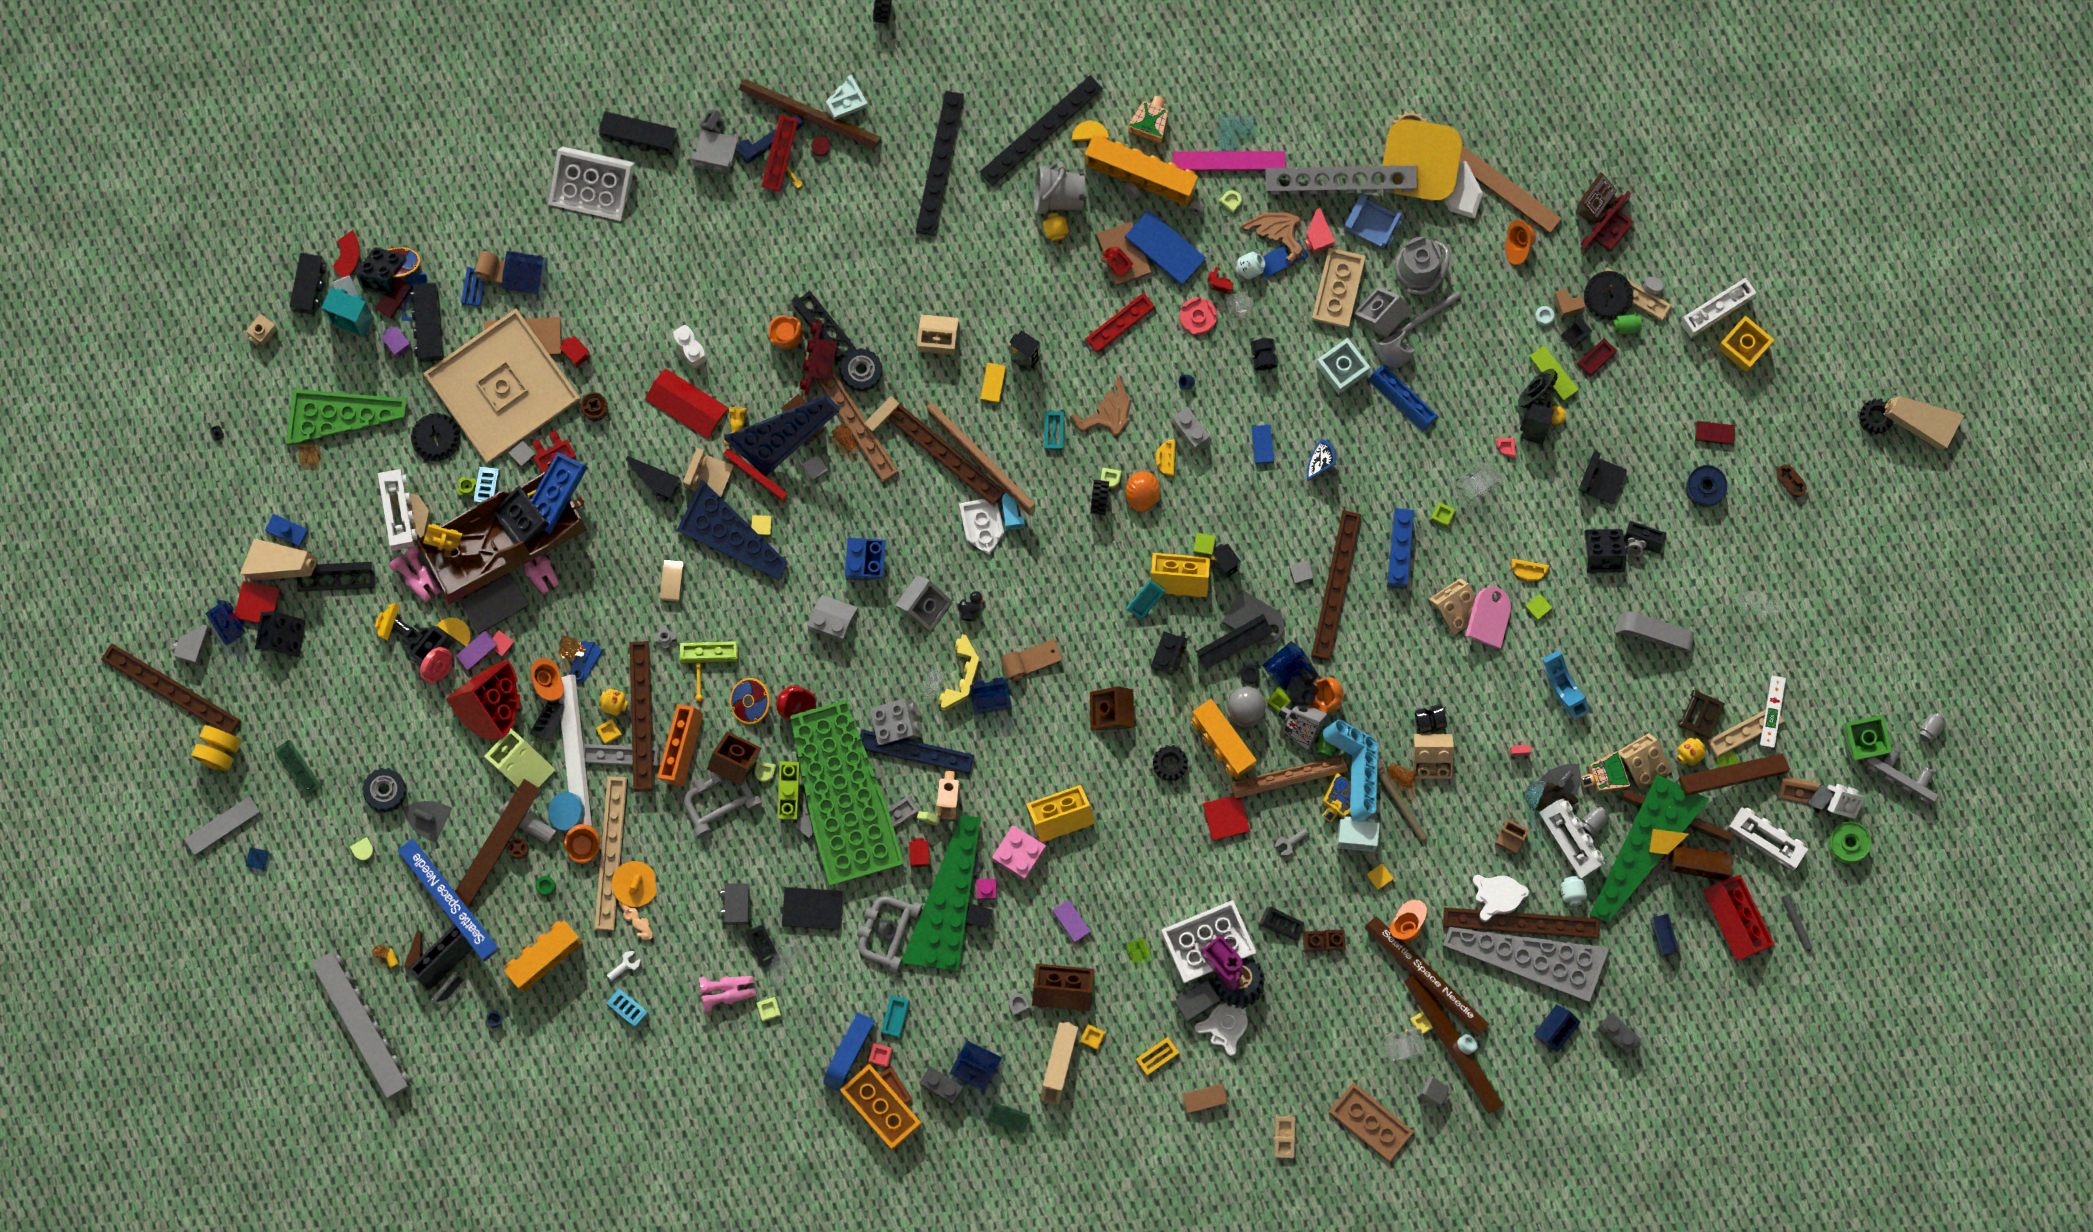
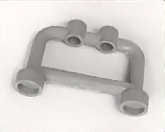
M712 772L710 774L711 779L705 782L702 778L693 783L694 788L685 795L684 804L696 826L693 831L697 838L711 831L707 823L745 804L748 810H753L762 804L759 796L754 797L746 780L742 786L740 785L745 794L744 796L702 818L697 814L692 804V798L704 793L715 785L723 783L726 778Z
M884 896L874 902L872 909L867 907L864 914V919H867L865 927L860 926L857 937H860L858 947L862 956L890 967L889 971L898 973L902 958L895 956L909 917L918 919L923 904L914 902L912 905ZM883 904H889L904 910L886 957L873 953L866 948L873 925L879 914V909Z

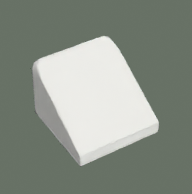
M350 276L332 282L336 290L341 288L347 291V294L350 296L358 295Z

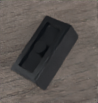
M1630 521L1624 541L1628 543L1629 538L1645 541L1646 547L1643 549L1659 554L1666 533Z

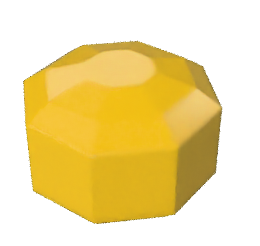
M1553 406L1551 408L1554 409L1551 424L1560 425L1565 420L1566 412L1561 406Z

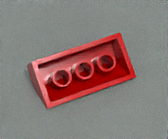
M1741 875L1720 881L1703 890L1706 901L1710 904L1714 917L1718 921L1723 931V936L1727 939L1731 952L1737 961L1775 945Z

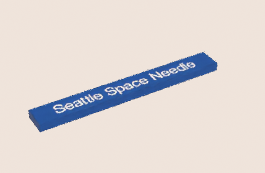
M412 838L398 849L401 856L482 960L485 962L500 950L417 842Z

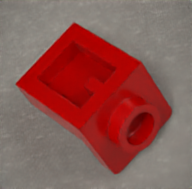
M1120 247L1108 248L1100 259L1103 263H1107L1118 277H1121L1133 265V262Z
M1215 267L1214 272L1210 271L1208 276L1209 289L1231 295L1234 283L1224 277L1217 278L1219 268Z

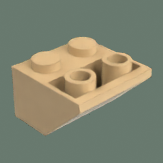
M921 315L917 352L955 355L959 318Z
M1452 734L1413 735V779H1452L1454 754Z

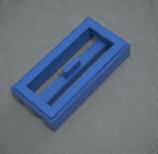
M467 267L461 304L480 307L485 281H480L477 300L474 302L477 278L473 274L469 301H467L470 275L475 270V268Z

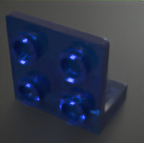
M506 251L501 288L537 295L539 293L543 265H546L547 257Z
M1003 677L992 679V682L985 683L984 680H980L970 685L974 715L1012 709L1008 679L1004 680Z

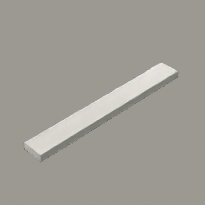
M568 675L561 677L564 692L559 698V703L564 705L561 714L568 790L581 798L582 804H584L585 812L581 824L592 826L576 676Z

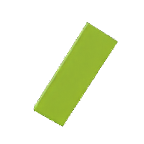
M1545 345L1529 356L1540 373L1548 369H1554L1558 373L1553 390L1563 402L1578 392L1579 389Z
M738 641L680 643V663L738 662Z

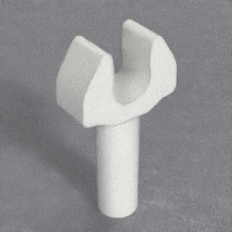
M629 951L622 955L623 963L607 975L611 981L627 969L635 971L639 968L640 959L634 963H629V958L635 954L634 951Z

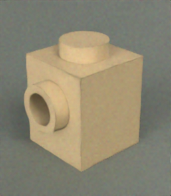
M259 314L246 332L250 336L248 339L256 346L261 344L264 347L278 329L274 323Z

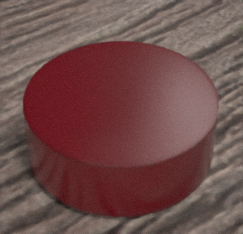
M825 137L815 138L811 143L813 153L817 156L828 154L830 151L828 139Z

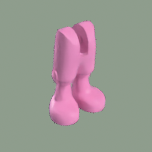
M415 545V547H411L404 553V557L413 566L417 573L416 575L408 568L402 556L392 560L388 566L393 571L401 572L406 577V585L411 587L427 603L431 598L423 586L427 585L435 596L439 595L441 590L433 578L431 570L421 565L419 561L421 550L418 545Z
M541 555L535 558L537 565L530 561L524 564V566L526 567V576L532 580L544 595L549 592V589L542 577L546 576L553 588L559 586L560 583L550 565L551 561Z
M725 976L719 982L708 981L705 977L698 978L701 994L715 990H725L721 994L702 996L704 1013H710L713 1006L720 1002L732 1005L734 1002L756 996L755 989L740 991V986L754 983L753 976Z

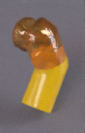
M377 945L372 950L374 957L386 958L390 968L399 965L391 948Z

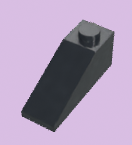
M627 456L626 461L651 492L656 495V499L664 503L667 500L672 502L681 483L680 477Z

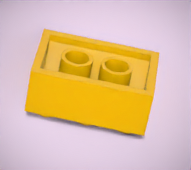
M1153 553L1151 580L1165 589L1164 594L1207 597L1210 557Z
M1081 785L1026 804L1041 843L1096 824L1091 806Z

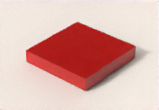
M243 581L234 619L259 624L261 612L276 611L281 589Z
M1233 795L1203 803L1212 841L1250 832L1241 797L1235 798Z

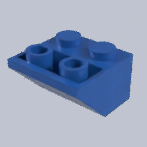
M848 538L845 579L869 581L883 578L886 540Z

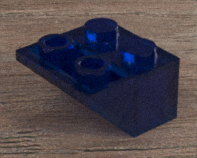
M1292 641L1262 665L1274 683L1285 692L1292 676L1301 677L1302 669H1306L1309 673L1311 669L1315 670L1305 652Z
M967 1040L950 1071V1076L986 1093L1002 1057Z

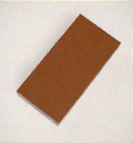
M892 1066L879 1074L904 1104L913 1100Z

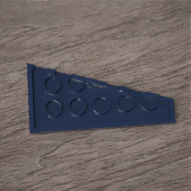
M826 395L725 436L724 440L766 477L833 418L841 408Z
M701 480L677 531L780 580L788 562L715 491Z

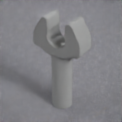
M1305 828L1290 839L1280 837L1275 844V848L1285 844L1287 849L1280 855L1289 856L1293 853V845L1307 837L1309 832Z

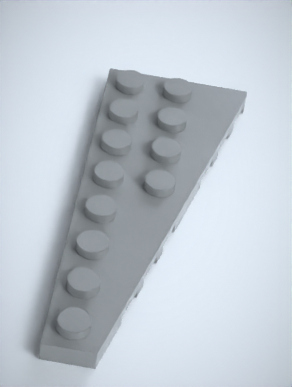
M1449 927L1442 945L1587 1003L1591 1000L1609 948L1518 937L1507 934L1502 935L1492 932H1479Z

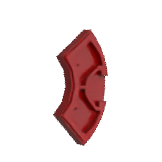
M353 230L337 240L340 246V256L333 265V268L341 278L351 276L358 265L360 245Z

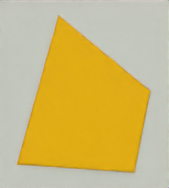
M1653 829L1649 852L1669 854L1689 834Z

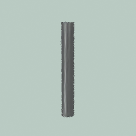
M1789 894L1781 897L1805 950L1812 949V944Z

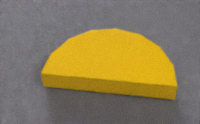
M1085 121L1074 129L1072 141L1091 140L1093 134L1097 136L1103 135L1109 139L1106 128L1097 121Z
M1175 439L1168 440L1157 449L1155 457L1159 470L1170 477H1174Z
M1511 559V567L1514 574L1527 582L1541 579L1549 568V565Z
M396 603L388 605L389 608L384 613L381 612L376 620L375 629L378 631V636L387 641L400 607Z
M446 618L436 625L465 647L470 644L471 632L464 621L458 618Z

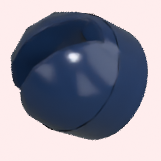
M1182 374L1180 376L1179 386L1181 389L1188 390L1194 387L1195 379L1191 375Z
M497 1011L488 1013L486 1016L487 1025L491 1028L499 1027L502 1023L501 1014ZM492 1019L494 1021H498V1023H494L489 1020Z

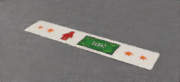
M1771 676L1760 745L1775 747L1786 678Z

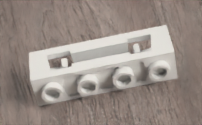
M1744 278L1684 316L1680 324L1689 337L1693 338L1753 300L1756 291L1749 281Z
M401 469L378 473L390 547L392 551L415 547L414 540H417L416 529H412L411 522H414L413 511H409L408 504H411V497L409 492L406 493L405 486H408L407 475H403ZM387 487H389L391 495L398 494L402 522L406 527V532H404L402 525L396 526L392 498L388 493Z
M1563 798L1539 813L1580 878H1583L1605 865L1604 857L1594 847L1591 836L1586 834L1582 828L1581 820L1573 814L1571 804ZM1560 823H1561V824H1563V823L1565 824V826L1567 827V829H1568L1569 832L1571 833L1572 837L1574 838V840H1575L1576 843L1578 844L1579 848H1580L1581 850H1584L1585 853H1581V852H1580V850L1578 849V847H1577L1576 844L1574 843L1573 839H1572L1571 836L1569 835V833H1568V831L1566 830V828H1565L1564 826L1561 827Z
M1741 807L1727 830L1794 871L1808 850L1805 844L1798 839L1793 840L1788 837L1789 834L1780 828L1777 830L1771 826L1772 823L1767 819L1758 818L1753 810ZM1755 825V829L1770 837L1777 843L1781 845L1785 844L1786 846L1782 849L1781 852H1779V848L1769 843L1762 837L1758 836L1754 832L1752 834H1750L1749 832L1753 829Z

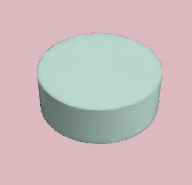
M1547 306L1540 307L1535 314L1537 323L1542 326L1550 325L1555 317L1554 311Z
M1465 1034L1458 1039V1047L1464 1054L1470 1055L1477 1050L1476 1040L1471 1035Z

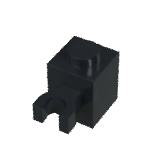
M1302 669L1301 677H1291L1285 693L1297 705L1312 706L1319 690L1312 682L1316 679L1318 673L1314 669H1311L1310 673L1306 669Z

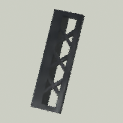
M808 291L800 298L796 296L791 300L793 307L810 328L812 322H815V312L825 315V323L821 325L819 339L835 341L837 344L838 341H842L849 345L850 348L844 352L836 346L834 358L837 362L846 357L848 352L850 353L856 349L811 291ZM808 297L814 302L813 309H808L803 303ZM826 327H833L837 330L836 338L828 335Z
M372 562L316 564L310 576L314 582L309 587H302V577H297L298 592L375 588L374 565ZM370 573L369 584H362L357 579L362 574ZM348 574L353 579L348 585H342L338 581L342 575ZM325 575H329L334 579L328 586H323L319 582Z
M1264 614L1197 650L1196 653L1207 670L1272 634L1273 630Z

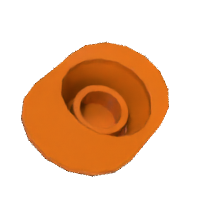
M1522 220L1511 222L1507 231L1505 251L1508 261L1513 265H1520L1527 259L1529 250L1536 241V234L1532 225L1526 224Z
M548 658L537 659L531 667L530 681L537 694L545 700L554 701L559 699L564 692V686L558 666Z
M1410 900L1404 903L1390 925L1392 936L1396 939H1401L1406 944L1417 939L1422 932V925L1427 916L1425 904L1420 900Z

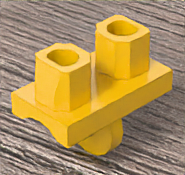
M428 524L423 543L436 546L441 551L442 548L451 550L458 548L462 533L453 529L441 528L435 524Z

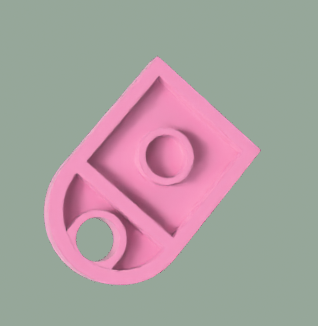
M1488 587L1482 589L1477 594L1466 637L1496 649L1501 648L1511 611L1510 599L1505 591L1498 587ZM1494 592L1498 596L1497 602H1494L1492 599Z

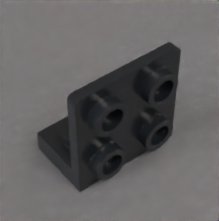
M374 247L355 272L361 289L394 296L397 291L392 277L405 261L406 255Z
M1594 451L1578 491L1614 504L1627 469L1600 459L1601 453Z
M1585 530L1584 535L1587 549L1586 572H1625L1627 555L1623 530Z
M276 611L261 612L255 650H272L293 657H299L305 620Z
M1163 631L1151 668L1171 675L1174 670L1178 671L1182 656H1179L1180 652L1184 654L1188 644V638H1185L1186 632L1182 631L1181 636H1177Z

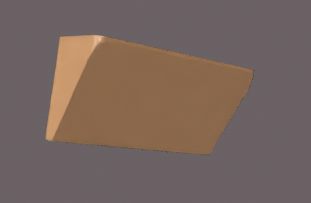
M1782 776L1778 798L1808 804L1821 784Z

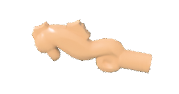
M619 901L618 903L624 911V919L626 921L632 920L633 926L642 932L637 933V937H641L642 940L652 939L653 932L649 927V920L647 918L639 919V913L635 908H631Z

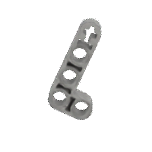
M1635 612L1619 614L1614 634L1617 636L1621 634L1625 635V638L1638 637L1683 652H1691L1695 634L1693 631Z

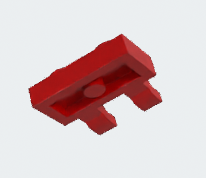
M556 430L549 433L555 444L552 448L545 451L539 439L532 442L538 453L534 459L542 473L547 470V463H552L557 452L571 459L577 457L568 440L566 439L562 442Z

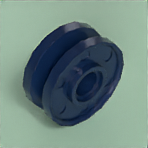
M1703 465L1691 472L1686 482V492L1693 503L1701 507H1710L1722 500L1727 491L1728 482L1725 474L1719 468L1712 465ZM1702 483H1709L1711 485V489L1705 490L1702 487Z

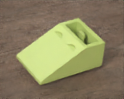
M511 728L508 734L503 739H500L484 756L493 767L517 788L523 779L540 787L555 771L539 753Z

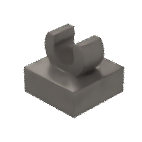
M709 110L700 127L704 130L720 132L721 130L716 127V123L724 124L725 120L719 118L721 116L719 111Z

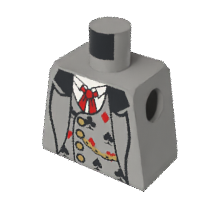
M1296 705L1292 711L1283 706L1278 716L1287 721L1284 733L1308 750L1316 742L1327 713L1307 705Z

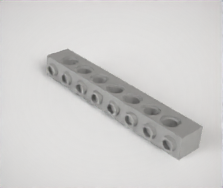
M1417 165L1265 168L1266 191H1270V195L1282 194V191H1289V194H1300V190H1308V194H1319V190H1327V194L1338 193V190H1345L1346 193H1357V189H1364V193H1376V189H1383V193L1395 192V189H1402V192H1413V188H1418ZM1397 173L1403 176V182L1399 185L1393 181V176ZM1358 174L1365 176L1366 181L1363 185H1358L1355 181ZM1377 174L1384 176V183L1381 185L1376 184L1374 181V177ZM1302 175L1309 178L1307 186H1302L1299 183V178ZM1320 175H1325L1328 179V183L1325 186H1321L1318 183ZM1339 175H1344L1347 179L1346 184L1343 186L1337 183L1336 179ZM1282 176L1290 178V184L1287 187L1280 183Z

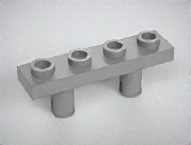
M1892 747L1893 752L1886 754L1883 761L1875 757H1869L1864 765L1867 766L1869 772L1876 775L1879 773L1884 776L1886 782L1892 785L1896 783L1901 786V790L1906 794L1911 795L1912 793L1918 796L1917 799L1921 803L1932 805L1937 799L1938 794L1927 788L1934 775L1931 769L1925 767L1917 781H1914L1893 768L1900 755V751Z

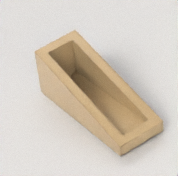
M890 396L865 424L872 431L879 430L900 403Z

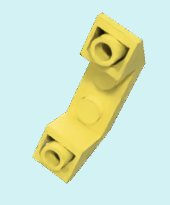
M962 634L961 639H957L954 650H957V656L970 659V661L966 662L964 672L967 674L965 680L961 679L958 689L961 692L946 689L945 694L941 693L938 704L941 705L942 711H946L969 698L977 672L979 657L964 634Z

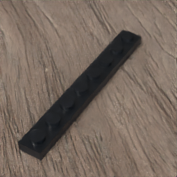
M1091 75L1088 76L980 171V174L992 186L995 185L1098 95L1103 88Z
M945 90L916 233L935 235L964 98L962 93Z

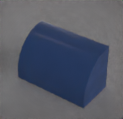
M1669 914L1652 917L1650 922L1660 957L1680 953Z
M1556 1004L1533 1035L1547 1047L1558 1053L1581 1021L1571 1011Z

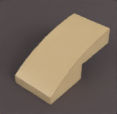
M664 560L660 600L679 602L683 562Z
M1275 1116L1274 1157L1294 1158L1295 1117Z

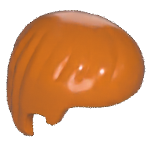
M780 315L771 321L768 337L777 348L792 350L801 343L804 331L796 317Z
M1138 471L1129 477L1125 489V497L1129 506L1138 512H1146L1159 501L1160 484L1154 474L1148 471Z
M1331 677L1317 680L1315 686L1319 690L1313 705L1310 707L1323 711L1327 715L1336 712L1342 706L1344 698L1341 684Z
M578 824L568 831L564 840V849L572 861L578 864H585L593 860L598 854L600 836L596 829L587 824Z

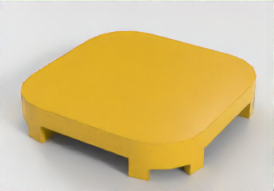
M1411 119L1400 120L1394 123L1387 135L1382 166L1417 165L1418 188H1413V192H1402V189H1395V192L1392 193L1429 200H1443L1449 197L1456 188L1463 147L1460 133L1455 128L1447 125ZM1398 173L1393 176L1394 183L1401 184L1403 176ZM1381 174V180L1384 183V176Z

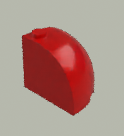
M509 659L482 671L446 698L461 722L473 733L487 740L503 739L515 723L516 711L519 710L520 694L517 692L516 685L518 679Z

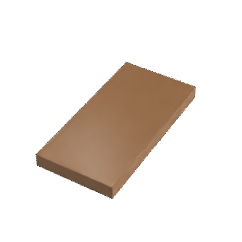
M560 317L524 319L550 356L562 355L560 349ZM499 320L484 321L485 330Z
M1354 1082L1328 1112L1389 1163L1414 1134L1413 1130Z

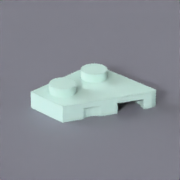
M852 75L847 77L845 83L838 87L835 94L825 104L833 120L864 109L868 105Z

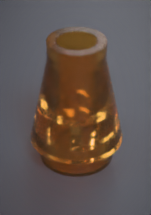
M843 423L831 431L833 438L845 447L848 452L857 446L848 426H845Z
M1393 762L1386 771L1402 787L1409 788L1416 779V775L1413 774L1414 771L1396 765Z

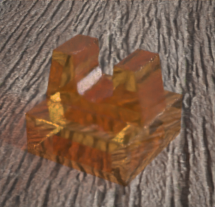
M563 636L559 641L562 646L558 653L563 658L567 656L573 660L576 655L583 656L586 651L575 638Z

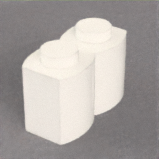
M683 325L673 331L677 346L684 352L687 362L692 367L696 368L706 362L703 347L695 340L692 330L687 325Z

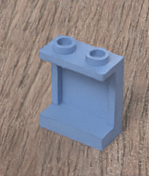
M1361 193L1344 226V231L1385 249L1386 245L1390 246L1395 236L1392 234L1394 230H1399L1403 220L1400 219L1402 213L1398 211L1396 214L1367 200V195Z

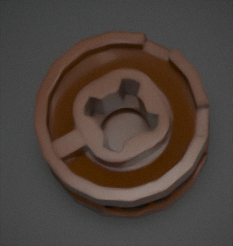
M591 392L582 399L581 410L587 419L599 421L607 415L608 403L600 393Z

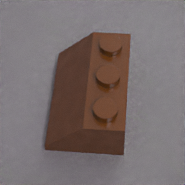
M1678 844L1671 851L1668 871L1723 881L1729 879L1732 875V855H1727L1726 851L1716 850V852H1709L1704 847L1692 849L1689 848V845Z
M1036 964L1032 1006L1090 1011L1094 969Z

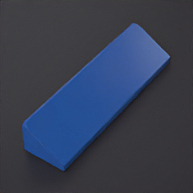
M1385 365L1376 370L1368 381L1422 432L1438 417Z

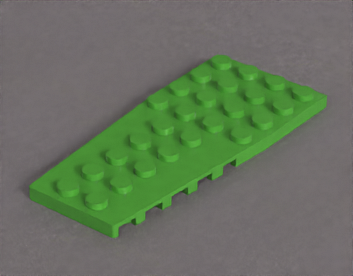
M843 700L791 715L790 718L813 832L829 886L904 865L888 807L847 701Z

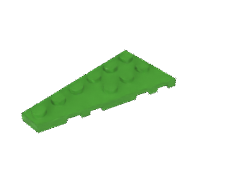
M293 389L286 444L289 446L405 419L407 399Z

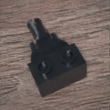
M1552 390L1538 403H1532L1530 410L1526 409L1520 430L1523 431L1521 439L1543 445L1554 413V409L1549 408L1551 404L1549 398Z
M398 618L395 620L397 624L394 623L392 629L406 638L402 642L408 646L410 657L420 667L424 658L433 649L444 647L448 650L453 644L449 636L434 625L430 629L421 628L416 624L414 629Z

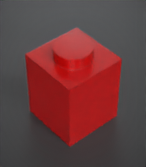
M574 335L571 338H566L561 343V352L576 368L591 356L589 350Z
M924 838L913 839V842H909L910 867H930L929 842L925 841Z

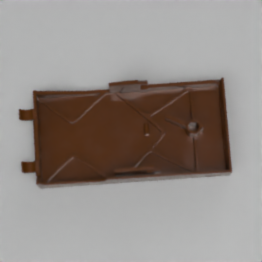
M547 470L521 486L527 494L537 490ZM503 490L477 503L473 508L440 526L441 528L453 529L462 533L458 548L451 550L442 548V551L438 550L436 546L423 543L425 536L417 541L450 603H453L586 532L587 529L576 510L584 504L581 494L575 501H572L570 498L551 534L542 531L527 547L523 541L516 544L492 513L512 493L504 492Z

